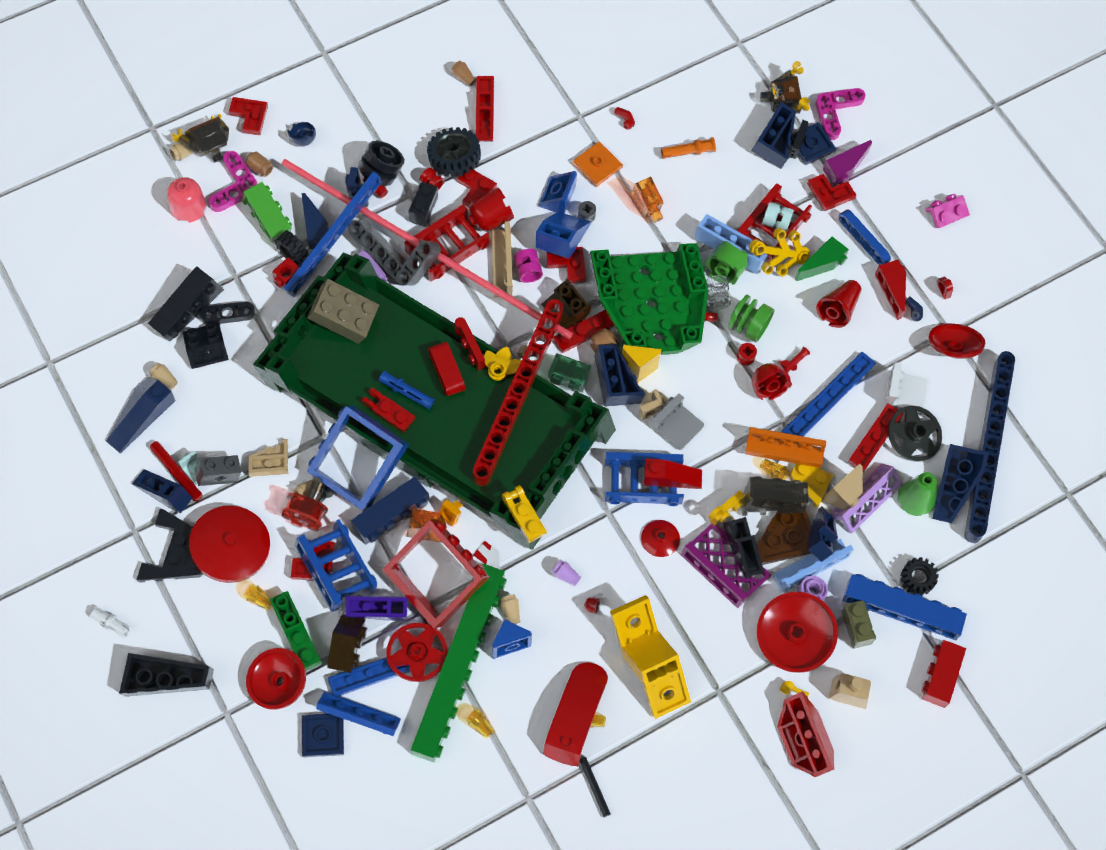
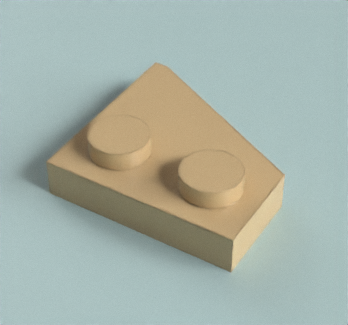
M288 439L281 440L282 443L273 448L269 446L261 452L248 456L249 477L289 474Z

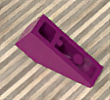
M871 140L825 161L823 171L833 186L849 180L869 153L872 145Z

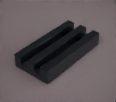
M802 119L790 158L796 159L809 124L806 120Z

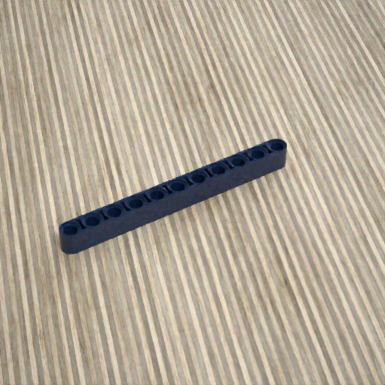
M1003 351L999 354L992 371L979 446L980 451L989 452L987 461L991 465L986 464L985 471L981 476L986 478L988 482H984L980 478L971 492L964 532L965 539L974 544L983 538L988 526L1015 366V356L1009 351ZM987 443L991 444L994 448L989 447ZM978 494L982 495L985 500L979 498ZM975 512H979L982 517H978ZM972 529L978 531L979 535L974 534Z

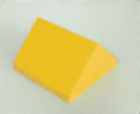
M623 345L622 354L628 363L631 373L636 376L637 383L658 369L661 349Z

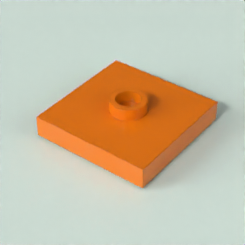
M600 141L573 160V165L595 187L623 168V164Z

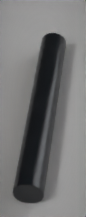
M583 757L580 759L581 767L603 818L611 815L587 757Z

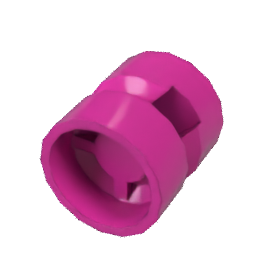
M523 249L514 255V261L518 268L521 282H535L543 276L535 249Z

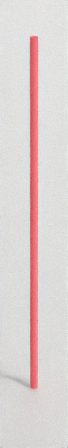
M287 159L282 161L281 165L348 205L352 200ZM363 206L359 211L417 247L421 242ZM442 253L436 258L534 319L540 320L541 313ZM558 325L556 332L570 340L573 333Z

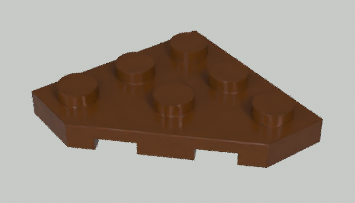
M802 497L782 501L763 536L759 539L757 547L762 565L811 554L808 550L811 524Z

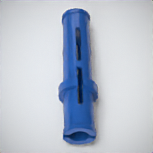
M383 371L379 378V382L392 388L395 393L403 394L428 410L435 401L434 398L408 385L402 378L398 379L387 373V371Z

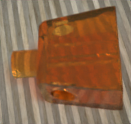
M650 176L635 183L630 198L642 217L645 219L651 216L654 223L661 221L664 217L660 210L664 202L652 177Z
M413 509L409 518L406 537L412 538L430 519H439L442 524H446L441 513ZM432 530L423 539L442 543Z

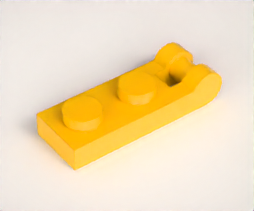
M520 485L514 487L513 491H507L502 494L505 504L528 543L547 534L545 527ZM518 497L520 502L514 504L513 499Z

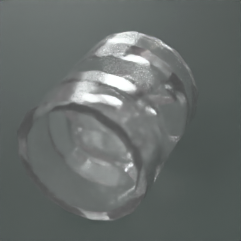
M718 275L706 279L708 287L707 307L714 310L729 307L731 305L728 278Z

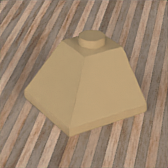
M862 465L856 466L822 499L842 510H845L848 506L852 509L860 501L858 497L863 493Z

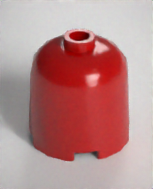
M499 187L490 190L471 202L469 206L471 215L468 216V219L472 226L476 225L480 230L487 232L514 219L510 205L506 207L503 201L506 197Z

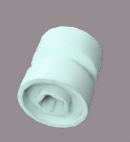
M770 202L762 224L768 227L776 226V229L782 228L787 232L794 210L787 207L781 209L780 205ZM778 214L783 215L781 222L776 221Z

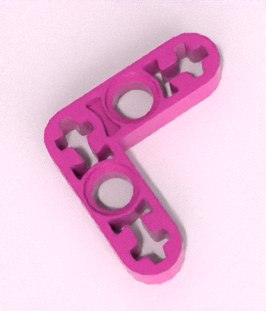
M853 88L821 93L817 96L815 102L821 126L830 140L838 139L841 133V126L835 109L862 105L866 97L864 90ZM843 97L845 101L838 102L836 98ZM824 114H830L833 118L826 119Z
M235 151L226 152L223 160L236 183L213 194L209 198L210 207L214 212H222L241 202L243 192L249 189L246 186V180H248L250 186L257 184L256 179ZM230 158H232L233 160H235V163H236L235 166H234V164L232 163V161L229 160ZM239 170L246 172L243 176L236 175V172ZM233 191L239 193L235 198L229 197V194Z

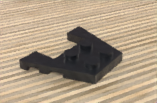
M160 508L155 526L174 532L163 566L158 567L142 563L136 578L137 582L163 581V579L173 578L175 580L200 578L202 573L193 563L189 551V539L193 527Z

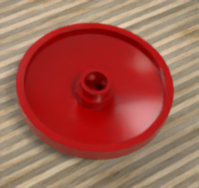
M220 506L206 512L194 524L189 539L190 555L198 570L208 578L223 583H236L254 576L264 566L270 550V536L264 522L252 511L239 506Z
M788 592L777 596L762 610L757 623V641L763 655L775 667L791 673H805L823 665L832 655L838 640V626L831 609L818 597L805 592Z

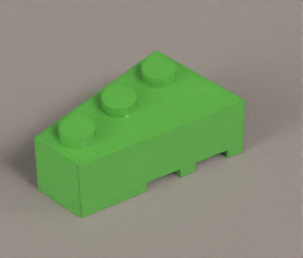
M262 181L243 192L242 202L244 205L248 204L252 211L250 212L252 217H256L260 228L270 242L273 243L285 230L291 232L292 223L287 216L284 217L281 212L283 209L280 203L274 201L271 196L273 195L272 190L268 185L265 186Z

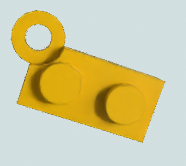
M739 490L720 507H716L709 514V521L714 526L719 522L724 523L730 517L732 511L737 512L743 506L742 501L745 494Z

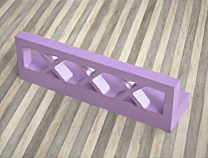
M881 463L863 480V493L858 497L860 501L852 509L850 506L845 510L835 507L830 512L835 519L843 522L849 533H853L903 484L894 466ZM893 477L895 483L889 488V479ZM882 489L880 498L875 500L876 492ZM869 502L868 509L862 512L863 504ZM853 514H856L855 522L851 525L848 519Z

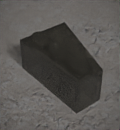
M750 477L743 491L745 497L742 501V516H748V512H760V515H766V511H779V514L804 513L809 503L808 483L799 480L787 481L779 478Z

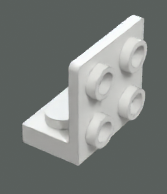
M895 362L890 371L884 405L889 403L899 409L906 406L923 407L928 380L905 374L904 371H901L902 364Z

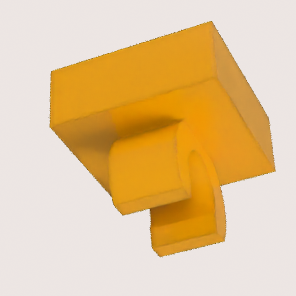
M447 499L442 503L438 515L453 527L459 520L461 515L459 509L463 505L458 500L452 504Z

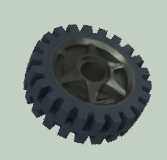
M450 127L449 131L443 129L442 133L437 132L436 137L432 136L431 141L428 142L427 154L430 165L440 175L444 173L447 177L450 174L452 177H456L458 173L459 176H462L463 172L467 174L470 172V169L474 170L475 165L478 166L479 160H481L479 140L471 130L467 132L466 128L461 130L460 127H456L453 130V127Z

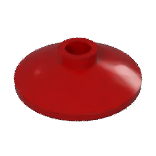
M654 520L644 527L641 534V543L650 555L667 557L677 550L680 543V534L672 523L665 520ZM661 533V534H663L665 537H664L663 539H661V538L658 537V534Z

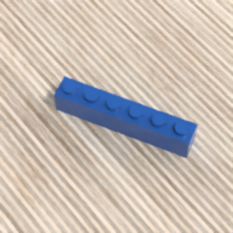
M851 574L842 599L843 602L849 604L864 601L869 611L955 641L962 635L967 613L962 612L957 607L944 606L939 601L924 599L922 595L904 592L899 587L892 588L886 586L882 581H872L866 579L861 574Z

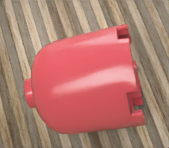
M181 177L171 182L167 188L170 211L175 219L191 223L199 220L204 215L207 203L200 185L194 179Z

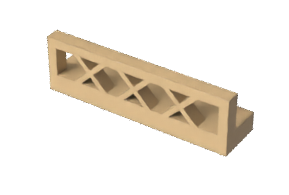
M509 221L505 222V229L492 230L493 284L512 296L511 227Z

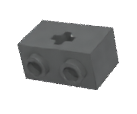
M238 455L199 458L194 468L198 486L236 483L242 473Z

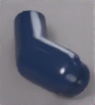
M909 296L905 304L911 309V319L918 322L923 318V307Z

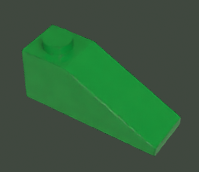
M831 236L797 270L795 280L800 281L834 270L838 265L842 266L848 259L847 253L849 249Z

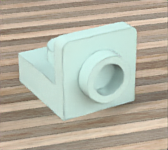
M192 451L183 455L178 463L191 481L197 485L194 468L199 458L196 452Z

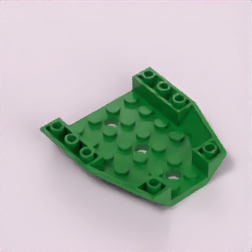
M698 243L680 244L677 251L610 256L609 249L590 251L600 302L626 345L661 349V355L679 354L701 344L708 287ZM640 269H646L649 274H642ZM652 301L656 306L650 307L646 302ZM654 334H660L663 339H655Z

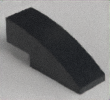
M743 517L723 523L731 550L744 577L763 574L764 569L755 536L750 533L747 518Z

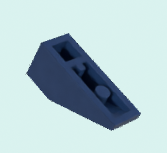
M301 193L309 249H314L329 230L328 222L306 193Z
M143 469L132 483L133 486L180 514L193 499L180 484L146 469Z

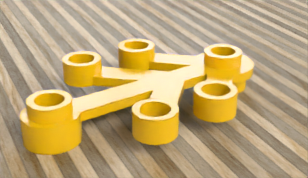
M777 228L773 235L778 240L781 248L766 246L762 241L755 239L749 244V251L756 256L764 253L777 255L761 266V270L767 275L773 272L774 266L787 257H792L784 264L776 267V273L784 277L787 275L790 267L796 263H805L810 256V251L807 247L801 245V235L795 230L788 234V239L792 241L795 248L791 250L785 239L786 231L782 228Z

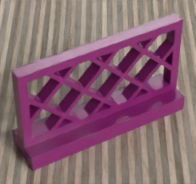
M710 524L692 542L684 546L680 555L733 605L739 608L747 598L770 578L771 574L763 567L764 573L762 575L764 577L762 579H753V576L749 577V579L739 578L740 568L733 552H724L723 544H729L725 531L717 524L715 526ZM712 529L719 534V539H709V532ZM697 543H706V551H700L695 545ZM710 543L720 544V552L710 551ZM710 556H720L721 564H714ZM724 557H734V565H725ZM725 569L735 570V578L728 577L725 574ZM739 583H749L750 590L745 593L740 588Z

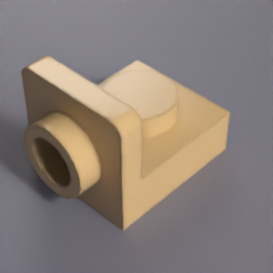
M656 389L652 390V401L644 402L639 408L641 420L652 417L658 409L662 410L665 405L663 396L658 394Z

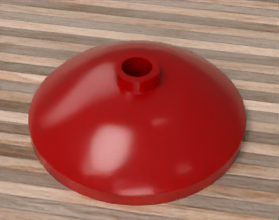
M954 323L935 326L930 330L928 336L930 345L938 353L954 359L975 357L983 352L986 344L984 337L977 330Z
M272 648L259 654L249 666L246 675V688L250 698L257 705L269 710H279L293 704L302 694L306 683V670L302 660L295 653L284 648ZM283 678V683L279 685V680Z

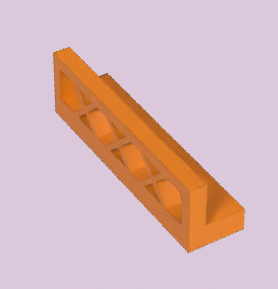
M750 427L745 455L821 468L827 441Z

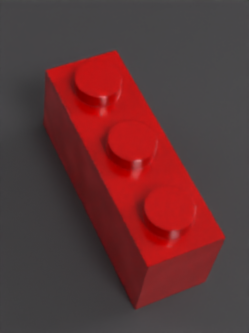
M944 639L939 645H935L932 653L935 656L934 662H930L927 669V674H929L928 681H924L921 692H923L922 700L943 708L950 704L967 648Z

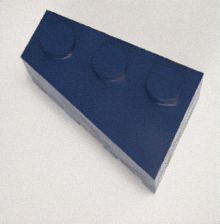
M781 102L751 151L782 169L788 160V150L791 144L790 139L796 111Z
M618 345L598 346L594 358L604 407L641 404L645 392L638 385L636 376L631 373Z

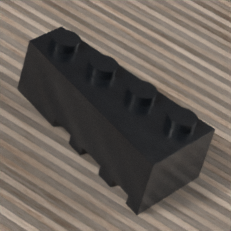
M196 266L147 324L168 341H171L200 314L202 308L208 306L224 289L212 277Z
M128 653L119 694L124 697L210 690L214 669L207 665Z

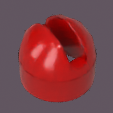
M587 598L584 603L585 609L590 613L597 614L600 598Z

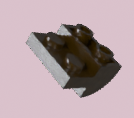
M568 279L553 290L555 293L541 304L545 309L548 301L553 299L561 301L563 312L559 325L565 329L574 326L578 321L582 322L591 311L590 305ZM553 309V310H550V311L553 312V313H557V312H558L557 310H554V309Z

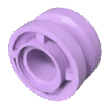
M808 576L801 582L797 592L812 594L823 601L828 594V586L822 578ZM809 589H812L816 594L811 593Z

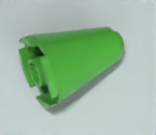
M924 472L901 485L898 490L897 499L901 504V508L906 513L913 516H921L931 512L936 504V477L929 472Z

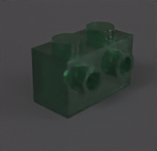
M556 353L548 371V380L555 385L566 386L571 391L583 393L591 374L592 365Z

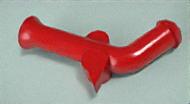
M803 346L801 351L790 361L784 360L778 361V363L787 373L790 370L796 371L797 364L805 356L810 355V351ZM788 382L786 387L790 388L793 385L792 382Z

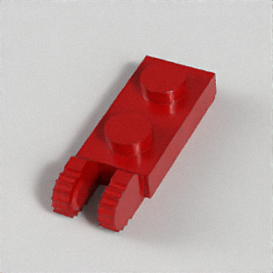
M370 388L368 392L379 401L376 405L366 397L361 399V402L372 410V413L402 433L415 420L413 414L385 395L382 396L374 388Z

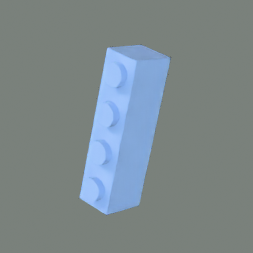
M706 214L697 226L694 238L715 250L719 244L728 241L739 250L745 251L748 254L747 269L757 274L763 263L766 262L768 254L764 253L756 256L749 251V244L753 241L752 239L714 217Z

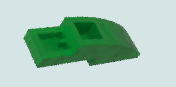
M288 590L270 598L271 605L293 652L302 660L305 670H310L322 664Z

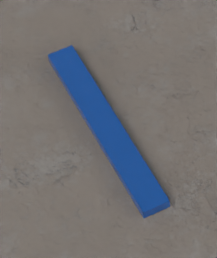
M372 172L284 287L290 296L294 297L382 183L377 173Z
M862 351L781 433L805 436L876 365V362Z

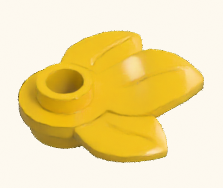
M508 347L502 348L496 354L488 350L484 354L485 365L489 368L488 374L491 379L496 381L503 380L507 375L515 374L521 362L520 359H512ZM499 370L501 371V373L496 374L495 371Z

